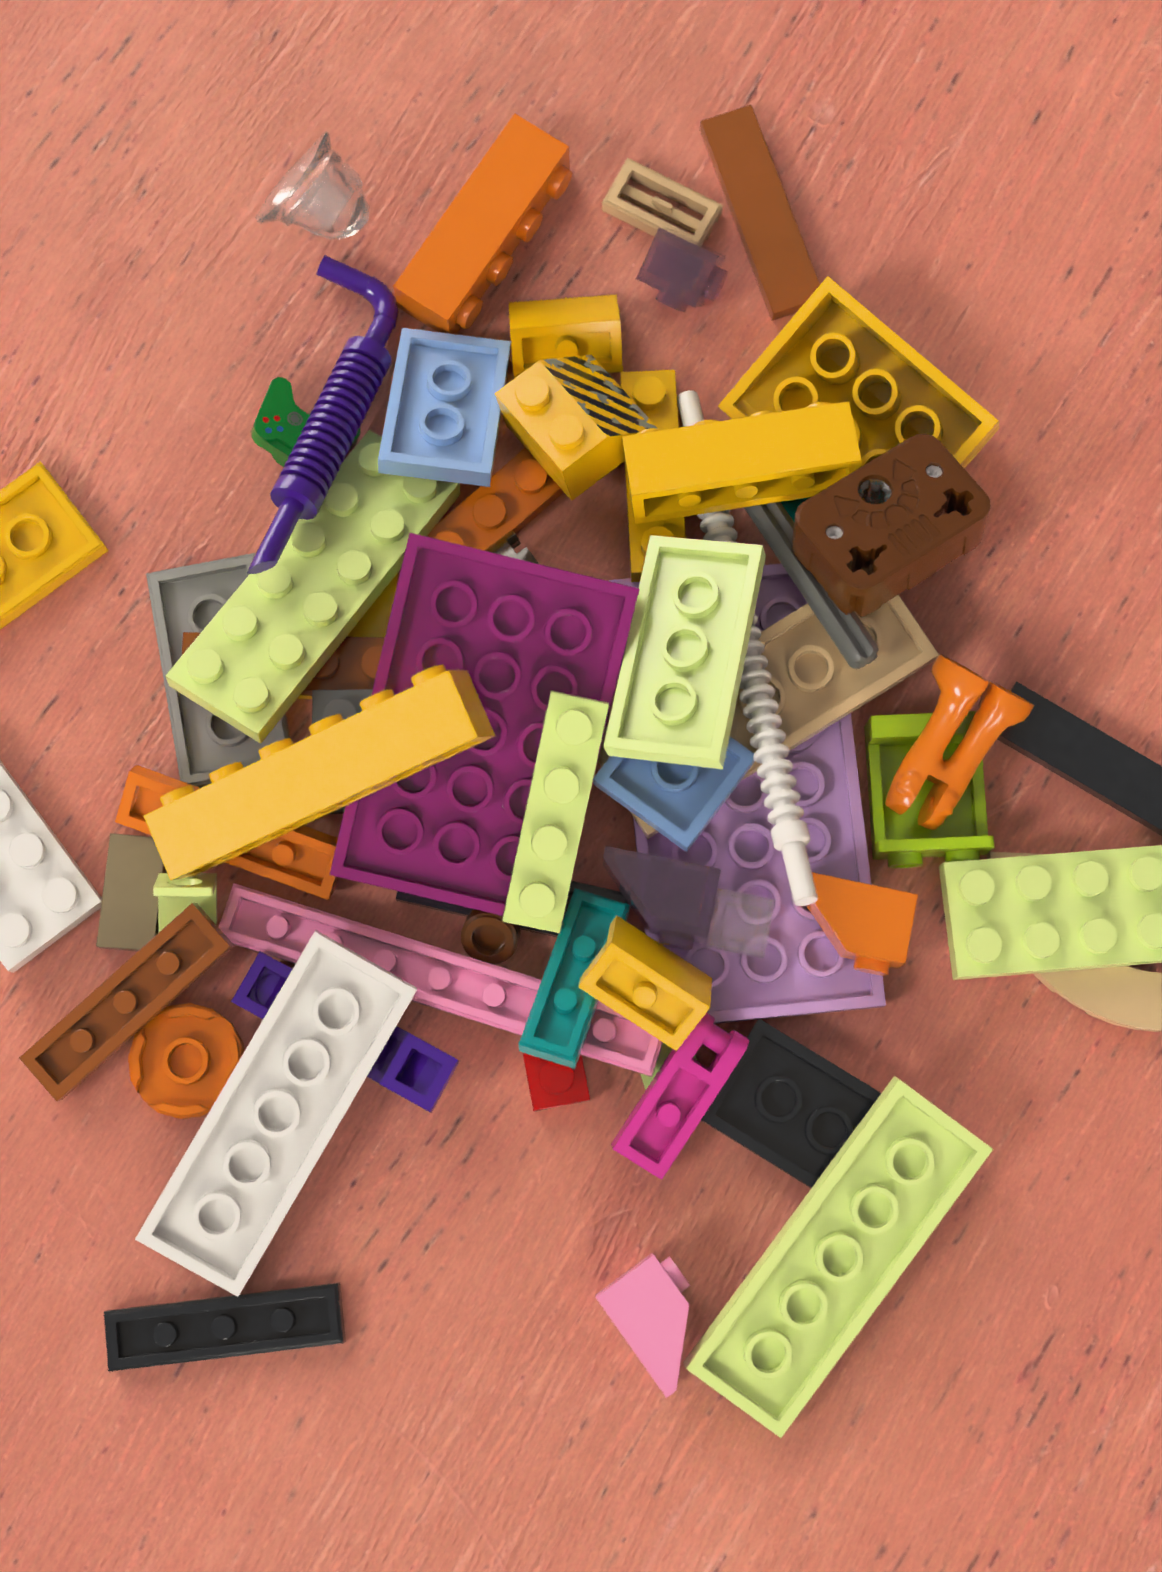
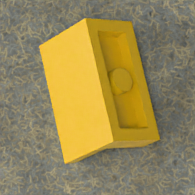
M616 294L508 302L514 379L539 360L592 355L608 373L623 372L621 321Z
M616 915L610 923L606 944L580 977L578 987L677 1051L710 1008L712 977Z

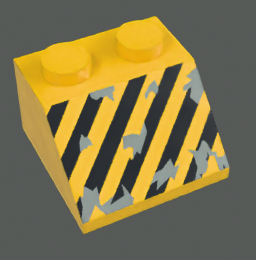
M592 355L539 360L494 393L506 426L571 501L625 461L622 436L634 435L645 429L657 428Z

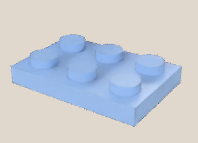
M402 328L378 456V473L490 487L501 418V410L494 393L506 385L511 341Z

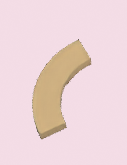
M989 852L987 859L1043 854ZM1129 966L1033 973L1052 992H1056L1074 1006L1086 1011L1085 1013L1092 1017L1134 1030L1162 1031V973L1144 971Z

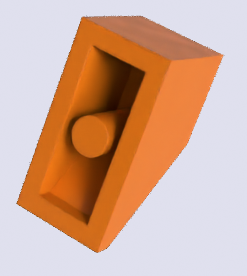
M812 872L818 900L806 906L840 957L854 960L853 969L875 975L887 976L889 967L898 969L906 963L918 894Z

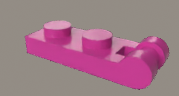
M707 1012L678 1050L672 1049L611 1143L614 1151L661 1180L733 1072L749 1044V1039L739 1032L732 1030L728 1033L715 1025V1017ZM702 1044L716 1052V1056L709 1067L693 1058Z

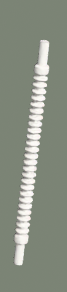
M691 390L680 393L677 396V403L683 427L692 426L704 420L698 393ZM731 510L697 515L702 519L700 529L706 533L703 540L738 543L735 541L738 533L732 528L734 518L731 514H728ZM754 613L740 683V689H744L740 693V700L747 704L743 709V715L751 719L746 727L750 733L754 734L750 739V745L758 749L754 753L753 759L757 763L762 764L757 769V775L760 778L766 779L761 783L760 787L764 793L769 794L764 800V805L769 809H773L768 814V821L771 824H775L771 829L773 845L775 849L782 851L794 904L796 906H805L818 900L806 850V845L810 842V834L807 823L799 820L804 815L803 808L795 805L800 800V794L795 790H791L796 785L797 779L793 775L788 774L793 769V764L790 760L785 759L789 755V748L781 744L785 740L786 734L783 730L778 729L782 724V718L774 714L778 710L779 704L771 699L775 695V688L768 684L771 681V673L764 670L768 665V659L761 655L764 652L765 646L761 641H758L761 637V630L755 626L758 617Z

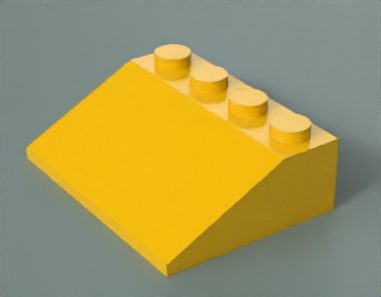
M828 276L717 406L731 419L749 417L760 411H773L776 413L806 408L818 402L834 404L849 401L862 459L861 467L911 436L928 434L937 438L965 469L1000 429L999 420Z

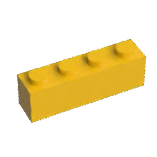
M849 401L834 404L818 402L802 409L776 413L773 411H760L744 418L724 421L702 420L692 426L666 430L650 428L634 435L622 436L625 467L635 524L809 498L859 469L862 461Z

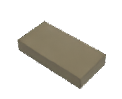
M110 833L96 947L138 952L159 933L158 896H153V886L158 874L167 873L152 837Z

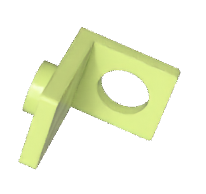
M167 873L158 874L153 886V896H158L159 932L191 903H198L217 925V873H201L196 876L170 880Z

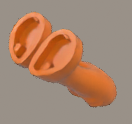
M940 653L933 663L931 671L940 688L938 703L924 730L897 769L885 800L886 806L897 814L902 815L912 805L925 780L927 779L934 783L920 809L917 820L918 825L930 830H936L953 813V809L960 801L977 767L1000 734L1007 727L1024 721L1034 707L1032 703L995 682L986 680L969 668ZM980 698L979 709L975 712L962 741L951 757L943 760L946 747L973 705Z

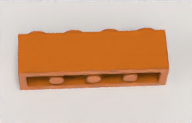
M514 113L393 285L397 307L436 332L457 334L461 327L468 329L478 317L483 305L481 298L491 283L496 286L499 285L509 272L513 262L511 254L521 240L526 243L529 242L537 232L543 219L541 211L551 197L555 200L559 199L568 187L573 174L572 170H570L569 146Z

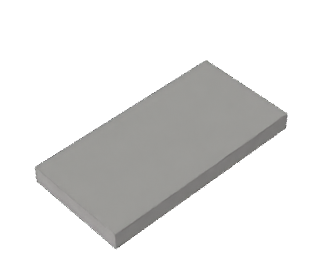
M256 553L146 573L180 781L199 788L212 783L209 777L211 772L235 762H242L243 767L261 760L258 753L260 749L276 741L290 738L286 713L260 744L171 688L165 677L182 655L183 632L201 633L248 577L247 570Z

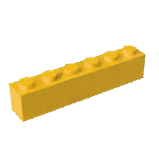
M444 664L426 669L411 677L414 687L394 695L393 690L388 689L369 696L359 703L362 709L360 713L345 720L342 714L326 717L310 725L308 728L311 736L293 744L291 738L276 741L260 749L258 753L261 760L243 767L242 762L226 765L209 774L212 783L195 791L193 785H188L160 797L163 807L144 815V818L170 880L201 874L495 737L468 671H446Z

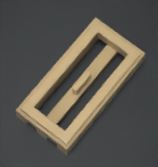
M629 158L626 159L602 202V211L696 258L702 250L705 239L707 240L710 236L715 221L717 222L723 209L722 204ZM631 179L704 215V217L700 221L672 207V204L658 197H652L628 185L627 182ZM619 197H622V198H624V199H626V200H628V201H630V202H632V203H634V204H636V205H638V206H640V207H642V208H644V209H646V210H648V211H650V212H652V213H654V214H656V215H658V216H660V217H662V218H664V219H666V220H668V221H670V222H672V223H674V224H676V225H678V226H680V227H682V228H684V229H686V230H688V231L694 233V235H692V234H690V233H688V232H686V231H684V230H682V229H680V228H678V227H676V226H674V225H672V224H670V223H668V222H666V221H664V220H662V219H660V218H658V217H656V216H654V215H652V214H650V213H648V212H646V211H644V210H642V209H640V208H638V207H636V206H634V205H632V204H630V203H628V202H626V201L620 199Z

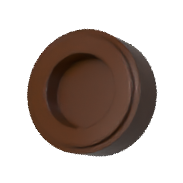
M473 909L464 922L461 931V943L470 957L490 964H499L508 960L514 954L521 934L520 925L502 922L503 916Z

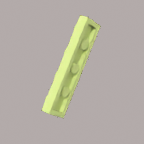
M556 691L550 692L502 922L560 933L608 712V702Z

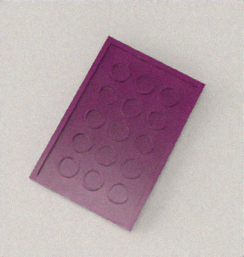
M409 533L372 695L388 689H392L394 695L414 687L411 677L437 665L444 664L446 671H468L495 737L345 806L329 875L503 916L550 692L556 691L608 702L609 707L602 735L603 740L639 588Z

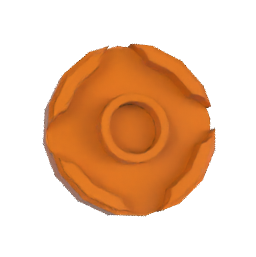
M192 1003L168 1006L134 1035L128 1055L130 1080L142 1100L159 1114L183 1120L206 1117L242 1057L244 1043L233 1023L214 1009Z

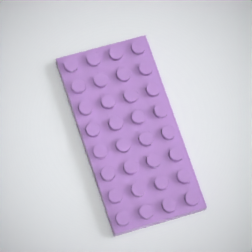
M782 564L764 565L755 608V614L758 617L755 626L761 631L807 604V601ZM631 578L609 580L639 588L640 582H631ZM850 713L790 750L789 755L785 759L790 760L793 764V769L788 774L793 775L797 779L796 785L791 790H795L800 794V800L795 805L803 808L804 815L799 820L805 821L809 829L810 842L806 845L811 871L813 873L871 884ZM757 772L739 782L688 852L681 849L659 832L647 839L633 817L645 934L712 977L711 1005L707 1013L715 1017L714 1024L886 1006L883 976L853 969L854 960L840 957L807 906H796L794 904L782 851L774 848L771 837V829L775 824H771L768 821V814L773 809H769L764 805V800L769 794L764 793L760 789L761 783L766 779L760 778Z

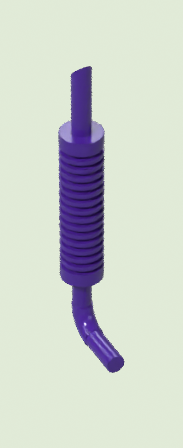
M326 255L322 258L316 275L353 291L368 300L374 307L373 321L365 337L354 336L346 342L279 478L270 492L271 500L279 509L247 570V574H257L273 568L278 563L298 520H309L316 517L392 363L391 356L384 346L392 330L395 328L398 318L395 296L386 284L374 276H369Z

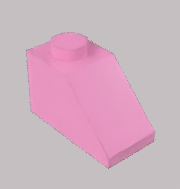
M651 1253L598 1292L596 1299L667 1398L677 1390L689 1303L681 1292L687 1289L690 1284L670 1256L659 1263L654 1254Z

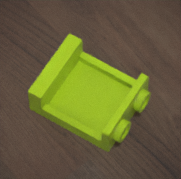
M969 711L946 747L943 760L950 758L966 734L976 711ZM933 713L870 716L864 726L873 860L888 859L889 868L919 867L923 865L922 858L945 857V862L980 860V855H986L995 848L994 836H988L983 759L960 801L953 809V813L936 830L924 828L918 825L917 822L920 809L934 783L927 779L912 805L902 815L892 811L885 804L897 769L924 730Z

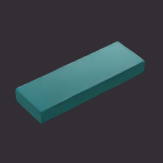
M574 889L560 933L557 936L518 1044L520 1052L575 1069L599 1001L578 987L580 977L606 944L610 923L616 915L627 921L630 905L583 890Z

